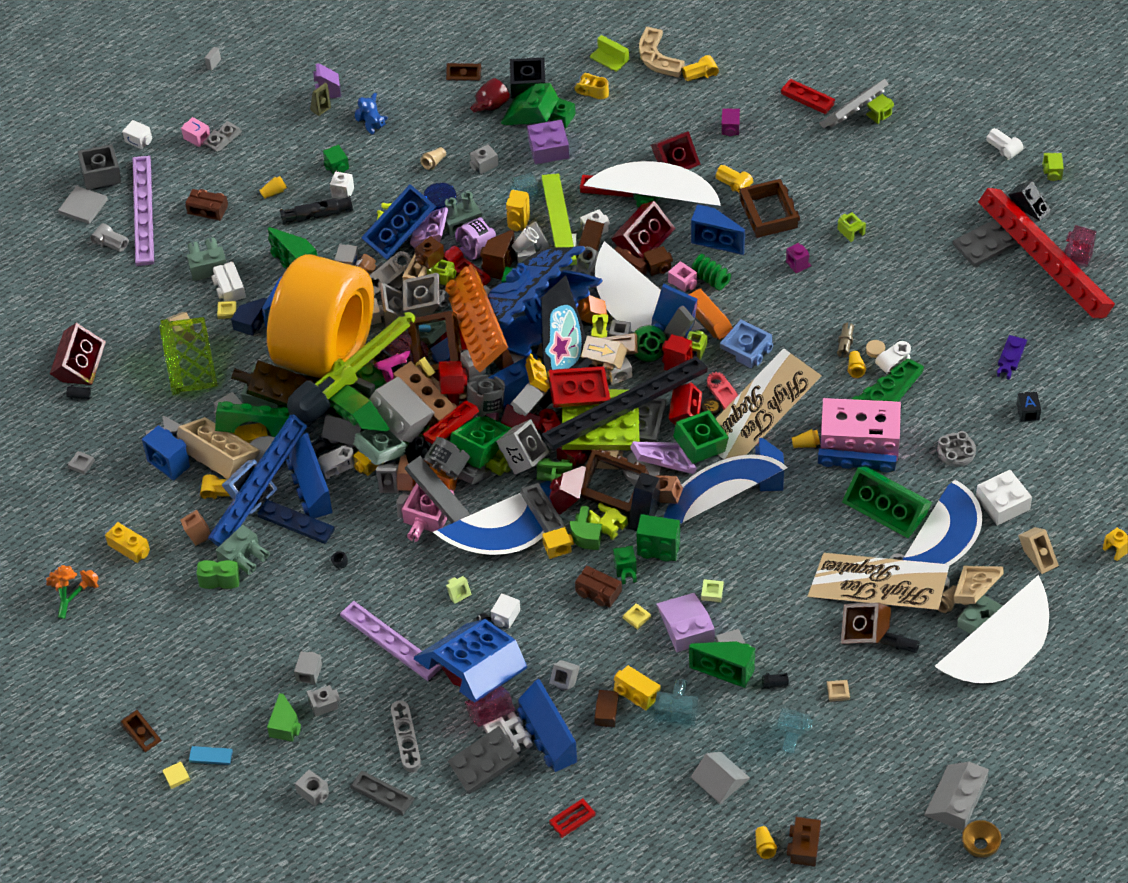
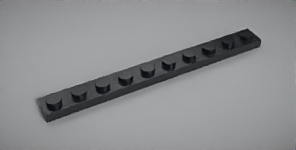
M695 356L542 433L541 439L553 451L707 373L708 367Z

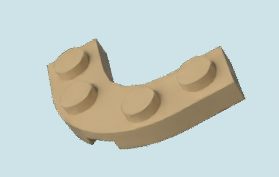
M646 27L639 43L641 60L648 68L655 72L679 78L682 73V67L685 66V61L669 58L658 52L657 46L662 38L663 30Z

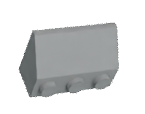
M396 377L376 389L369 399L390 428L389 430L400 441L412 442L418 437L435 413L400 377Z
M971 762L948 765L924 816L963 831L986 785L989 769Z

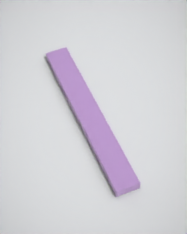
M150 156L132 157L136 266L154 264Z

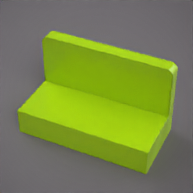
M600 35L597 38V49L590 55V58L617 72L629 61V49Z

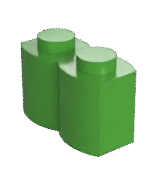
M210 560L198 562L197 578L199 586L205 589L217 587L233 589L239 587L240 573L237 562L230 560L218 563Z

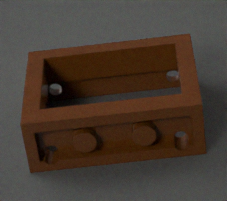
M781 179L739 189V200L756 238L798 228L800 216L798 211H795L793 199L789 198L788 188L786 185H783ZM777 195L787 217L762 223L753 200Z
M447 311L416 317L414 323H409L410 327L407 330L411 336L410 351L413 354L414 361L412 363L414 365L423 358L419 325L444 320L446 322L450 361H460L462 348L458 317L455 312ZM439 364L431 365L435 371L434 374H439Z
M593 449L586 465L580 497L598 504L603 503L605 506L615 508L620 512L630 515L633 493L629 503L588 487L599 461L639 476L641 472L649 474L645 468L646 466L639 462L634 464L627 462L628 459L620 455L613 457L606 450L599 449L597 451Z

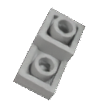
M226 121L218 132L213 130L203 143L218 152L242 131L236 125Z

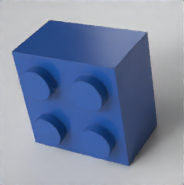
M158 425L142 438L147 461L173 481L190 467L186 444L183 440L175 438L168 429H163Z

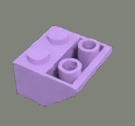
M447 207L432 211L412 233L410 244L414 248L430 236L438 242L441 241L448 212Z

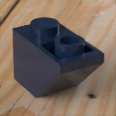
M261 298L240 305L231 318L233 330L252 336L256 330L259 331L264 319L262 307L267 298Z

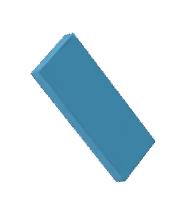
M192 746L189 762L230 765L233 750L228 748Z

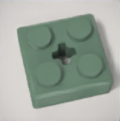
M365 430L355 434L356 437H354L353 445L359 449L360 453L367 456L374 465H381L384 462L395 460L405 455V446L407 444L400 441L390 430Z
M983 595L975 604H969L958 617L957 627L972 634L1003 605Z

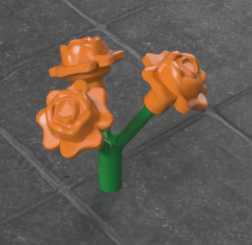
M61 565L58 567V570L49 574V577L46 578V585L55 587L56 591L59 592L61 600L57 618L65 619L68 603L82 589L85 590L88 586L95 589L99 587L97 584L99 578L92 570L80 571L82 581L79 583V587L67 599L66 590L69 580L74 579L77 573L70 566Z

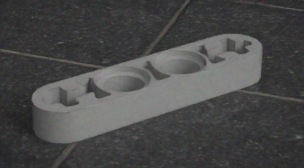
M396 701L391 706V714L402 765L406 771L415 772L420 769L421 759L410 709L405 701ZM398 708H402L404 718H400ZM405 724L410 727L405 732L398 729L401 725ZM405 742H412L414 744L410 749L402 747ZM412 754L414 765L409 763L408 755Z

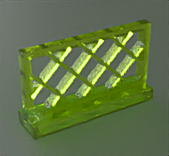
M200 317L176 321L160 320L159 329L172 395L185 391L217 387L205 318ZM201 323L202 329L199 333H196L190 327L193 324ZM180 326L185 330L179 336L173 332L172 327ZM187 331L195 336L191 343L182 338ZM197 339L205 343L202 351L194 346ZM179 341L188 346L183 353L176 349ZM190 348L199 354L195 360L186 356ZM201 356L209 362L205 368L197 363ZM183 358L191 363L187 370L179 365ZM193 366L202 370L198 377L189 372ZM204 373L211 376V383H204L200 380ZM186 375L194 380L192 385L183 386V379Z

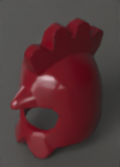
M492 78L477 91L475 95L476 102L470 109L473 113L481 110H496L510 98L509 92L500 80Z

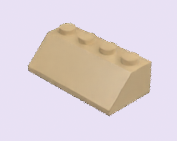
M206 417L178 427L176 438L184 441L187 446V454L195 458L196 461L208 466L211 470L218 472L226 479H229L248 460H254L260 452L259 449L230 432L215 431V423Z

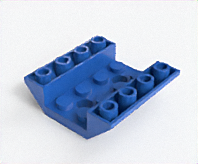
M486 619L463 625L414 656V660L428 670L440 663L461 678L462 682L459 692L474 703L527 668L516 640Z

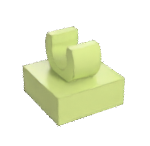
M464 576L458 579L453 577L448 580L449 584L446 587L454 604L472 595L467 579Z
M704 579L701 600L721 602L724 581Z

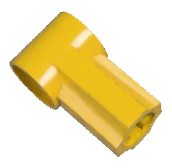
M707 55L703 56L697 63L682 67V73L685 80L690 81L703 76L706 78L712 75L716 76L719 73V69L713 58Z
M721 165L715 174V179L729 185L732 191L739 192L740 188L753 184V178L749 173H738L725 165Z
M211 474L203 476L200 496L203 499H206V497L216 499L217 496H230L222 486L227 479H219Z

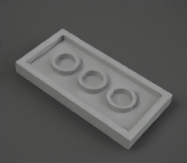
M883 79L869 87L821 121L820 125L823 128L827 126L832 128L844 121L850 114L855 113L860 107L872 101L874 97L882 94L885 91L883 88L889 85L886 79Z

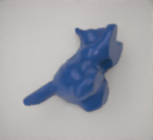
M373 93L371 98H359V108L355 110V119L358 122L364 120L366 130L371 135L374 134L375 128L380 129L386 125L385 121L388 119L387 116H381L377 111V93Z

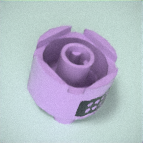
M479 217L457 228L455 237L456 242L460 241L462 247L459 249L469 260H475L480 257L481 248L485 247L487 240L496 237L493 228H489L484 220Z

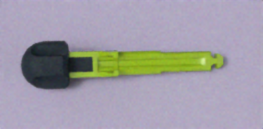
M406 312L404 317L399 316L346 362L339 358L334 362L331 371L314 384L311 381L303 383L288 398L287 408L289 414H294L304 424L312 423L321 417L330 408L329 399L345 385L355 383L358 380L355 373L410 327L409 323H414L415 321L414 314Z

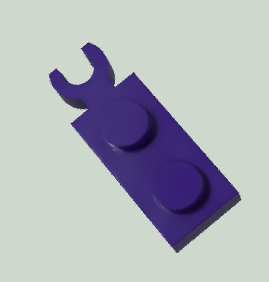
M1012 335L1008 336L998 361V366H1001L997 370L998 377H1000L1002 372L1007 373V379L1011 378L1012 370L1016 371L1027 344V339Z

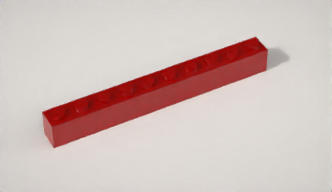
M987 188L978 203L1092 318L1107 317L1115 303L1001 189Z

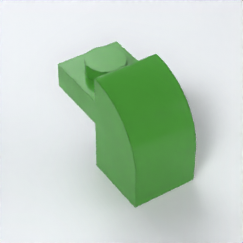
M581 506L580 513H576L575 521H570L573 541L581 548L599 550L602 526L601 524L587 523L589 507Z

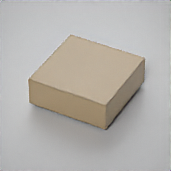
M847 680L827 681L829 702L850 700Z

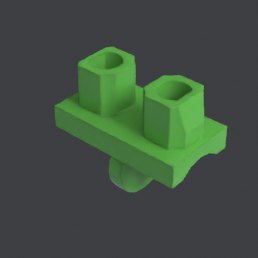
M543 458L537 463V480L552 482L553 479H557L563 473L571 471L572 463L564 459L560 462H552L549 458Z

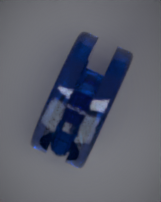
M447 183L432 184L424 191V196L436 205L433 211L445 208V200H449L451 197L455 198L457 202L456 190Z

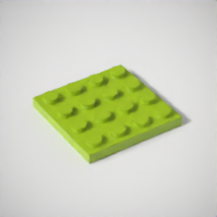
M609 389L610 399L628 390ZM598 405L562 407V423ZM639 407L563 445L562 450H631L630 447L633 442H640Z

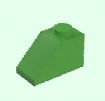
M279 693L267 726L269 737L293 742L295 735L298 736L300 733L301 724L298 723L297 714L284 694Z

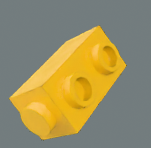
M119 522L105 534L108 546L136 563L141 559H145L149 554L150 548L147 539Z
M629 665L616 673L614 677V691L632 701L635 705L647 710L659 698L661 686Z

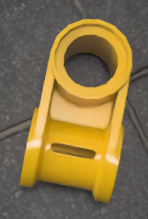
M583 73L581 81L574 88L578 94L602 100L609 96L608 80L589 73Z

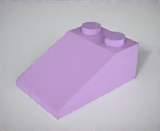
M695 593L657 603L658 610L676 652L689 649L690 643H710L715 641L714 626L708 612Z

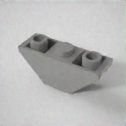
M529 382L511 402V405L515 412L526 416L546 393L530 385Z

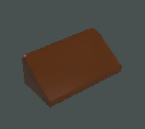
M447 63L446 80L480 81L482 65Z

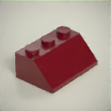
M651 201L642 204L611 239L616 246L623 250L627 249L633 256L644 260L643 253L658 248L675 230V227L656 202Z
M78 323L73 324L63 332L50 375L64 383L92 385L106 341Z

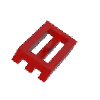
M582 798L549 820V824L563 838L595 817L596 813ZM582 806L584 807L583 810H581L577 814L572 815L571 817H569L568 820H566L562 824H557L558 822H560L561 820H563L564 818H566Z

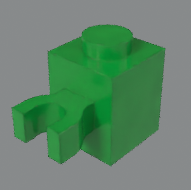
M633 545L613 549L617 577H621L622 585L626 584L627 577H631L633 583L637 582V565Z

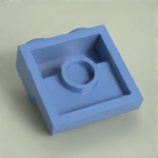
M740 319L720 342V348L735 355L737 362L752 368L754 365L758 366L761 363L765 352L770 353L772 350V334Z

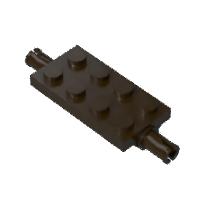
M257 360L254 371L251 374L234 368L231 376L232 380L247 384L248 390L246 394L286 408L288 398L306 381H311L314 384L318 382L317 380ZM329 408L328 411H326V412L332 413V412H334L335 410L332 411V410Z

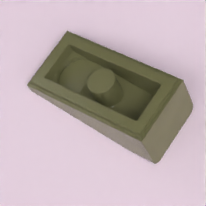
M324 83L312 93L310 110L317 116L331 108L327 83Z

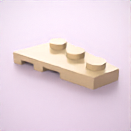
M963 566L954 595L955 603L963 605L975 604L1004 574L1003 567Z

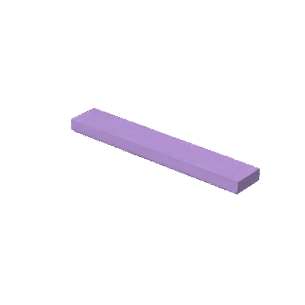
M355 601L340 613L343 619L425 680L429 681L441 669L440 664L428 670L416 662L414 656L422 651Z

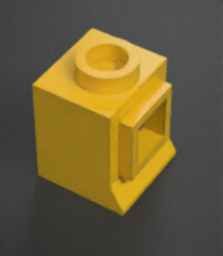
M1118 527L1105 536L1103 550L1105 551L1112 546L1117 548L1116 555L1114 556L1116 561L1128 553V535Z

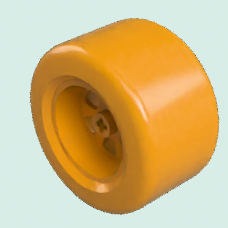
M306 254L295 259L280 279L269 311L267 347L273 363L280 368L321 379L331 371L334 362L339 358L346 362L366 343L374 309V289L369 274L360 267L316 255Z

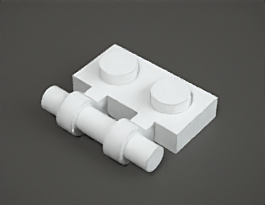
M515 712L508 714L509 720L506 722L501 715L483 724L487 734L500 726L516 752L520 751L519 743H523L526 748L533 746L531 735L528 731H525L521 718L517 717ZM515 729L518 734L513 736L510 730Z

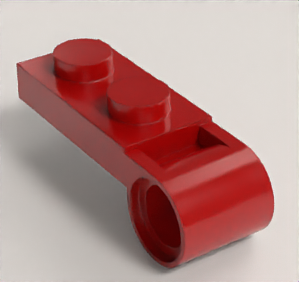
M455 245L444 252L442 260L454 263L456 276L459 275L464 267L472 264L464 258L462 251ZM472 264L476 268L483 286L487 285L491 281L490 276Z

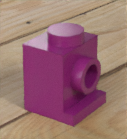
M797 243L786 249V263L795 273L811 267L809 252L803 245Z

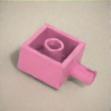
M416 483L402 508L404 523L412 525L407 537L411 541L415 537L414 542L419 540L424 529L434 532L443 528L447 521L445 515Z

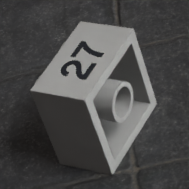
M531 419L514 426L496 441L515 475L533 467L549 453Z

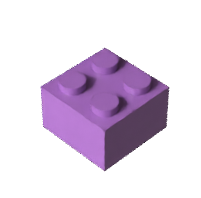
M562 120L527 126L528 141L535 164L569 158V144Z

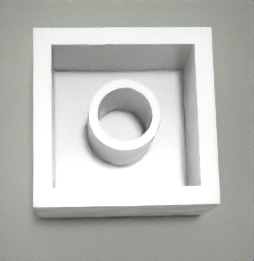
M1011 470L977 485L976 498L996 525L1027 512L1031 508L1032 496Z

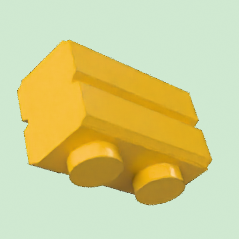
M511 190L506 202L507 225L513 231H523L530 219L529 193Z

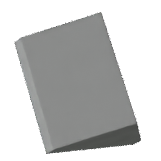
M382 282L380 290L385 326L388 327L399 316H405L403 312V292Z
M722 752L706 753L691 776L719 804L750 779Z

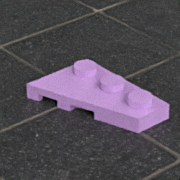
M633 442L630 447L638 461L694 474L697 469L678 443Z

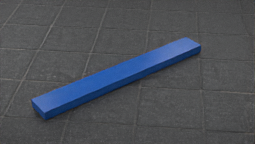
M294 414L289 416L209 535L208 539L218 547L242 525L307 428V425Z

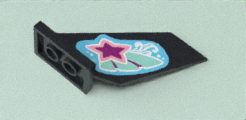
M565 275L540 299L542 356L546 373L549 370L586 368L593 363L588 357L584 361L580 357L586 341V335ZM550 388L544 395V400L539 404L543 409H546L552 403Z

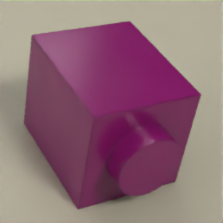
M722 108L721 135H739L740 109Z

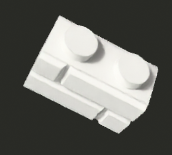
M234 262L213 267L214 275L211 276L214 286L218 285L216 291L219 299L223 298L225 302L246 298L245 290Z

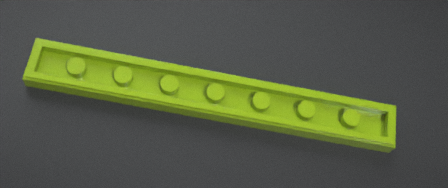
M541 175L554 246L574 247L560 175ZM576 255L571 257L573 262L570 265H577Z

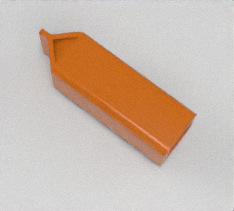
M701 289L690 293V296L698 299L695 317L714 338L719 340L725 338L733 329L727 317Z

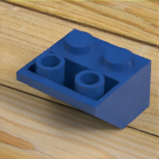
M759 438V446H755V455L768 456L784 464L783 452L764 438ZM784 470L756 484L760 485V491H783Z

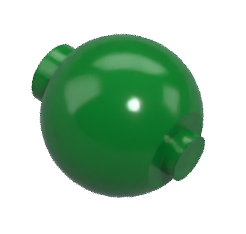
M643 325L633 332L637 334L638 353L633 354L637 359L643 362H654L664 355L662 347L667 338L660 328L654 325Z

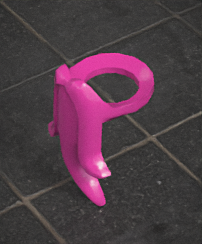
M410 351L396 354L375 363V367L382 370L387 383L394 379L391 367L407 363L406 359Z

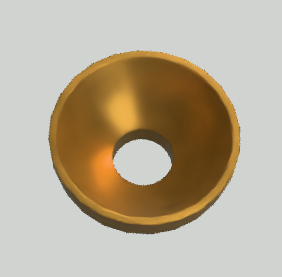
M984 820L973 821L963 830V846L973 856L981 858L992 856L1000 847L1001 833L991 822ZM978 839H983L986 841L987 847L979 849L975 846L974 842Z

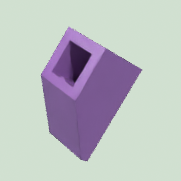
M316 64V71H313L314 82L318 81V83L315 84V89L327 83L329 97H341L338 73L321 64Z

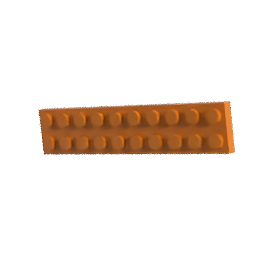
M470 264L468 267H464L455 279H451L446 284L445 291L450 296L448 299L453 312L457 314L458 325L474 367L479 372H482L508 348V345L476 268Z

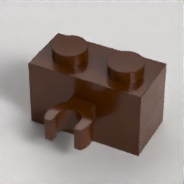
M796 817L795 825H790L789 837H793L792 843H788L787 856H791V864L816 867L821 820Z

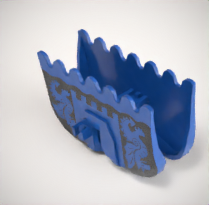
M584 246L553 247L536 252L522 263H518V267L513 268L506 275L505 283L499 284L487 295L510 354L527 357L532 352L531 346L542 343L540 299L565 275L576 308L578 307L577 300L590 295L589 288L596 287L603 282L602 278L567 270L560 271L561 267H566L573 262L571 257L579 255L585 250ZM522 311H524L526 314V316H520L516 319H514L512 316L513 314L520 313Z

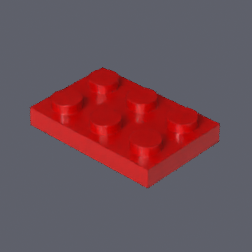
M604 366L549 370L547 373L554 408L600 405L610 400Z

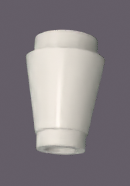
M525 228L512 244V247L517 253H520L537 243L539 235L533 228Z

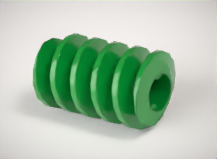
M703 253L698 255L691 269L697 272L700 280L709 283L710 286L715 287L719 291L729 283L732 276L731 273L727 274V268L722 269L721 264L716 265V261H711L709 257L705 258Z

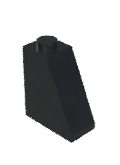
M641 472L634 487L628 529L637 531L641 514L655 516L660 506L659 477Z

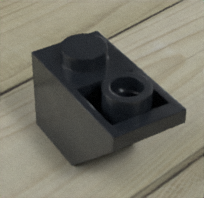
M1033 181L1018 184L1008 194L1010 199L1023 212L1039 221L1051 211Z

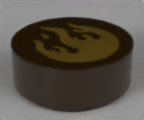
M708 398L702 402V412L709 410L713 416H716L720 413L721 404L717 399Z

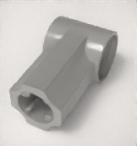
M104 223L90 236L94 244H100V247L105 245L119 252L124 251L129 243L127 237L114 232L109 225Z

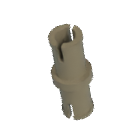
M848 323L842 325V332L838 338L839 347L837 355L841 357L842 352H844L843 358L849 356L850 346L853 344L852 335L854 325L851 323L849 329Z

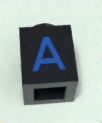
M1037 392L1018 393L1016 405L1020 422L1040 420L1041 406Z

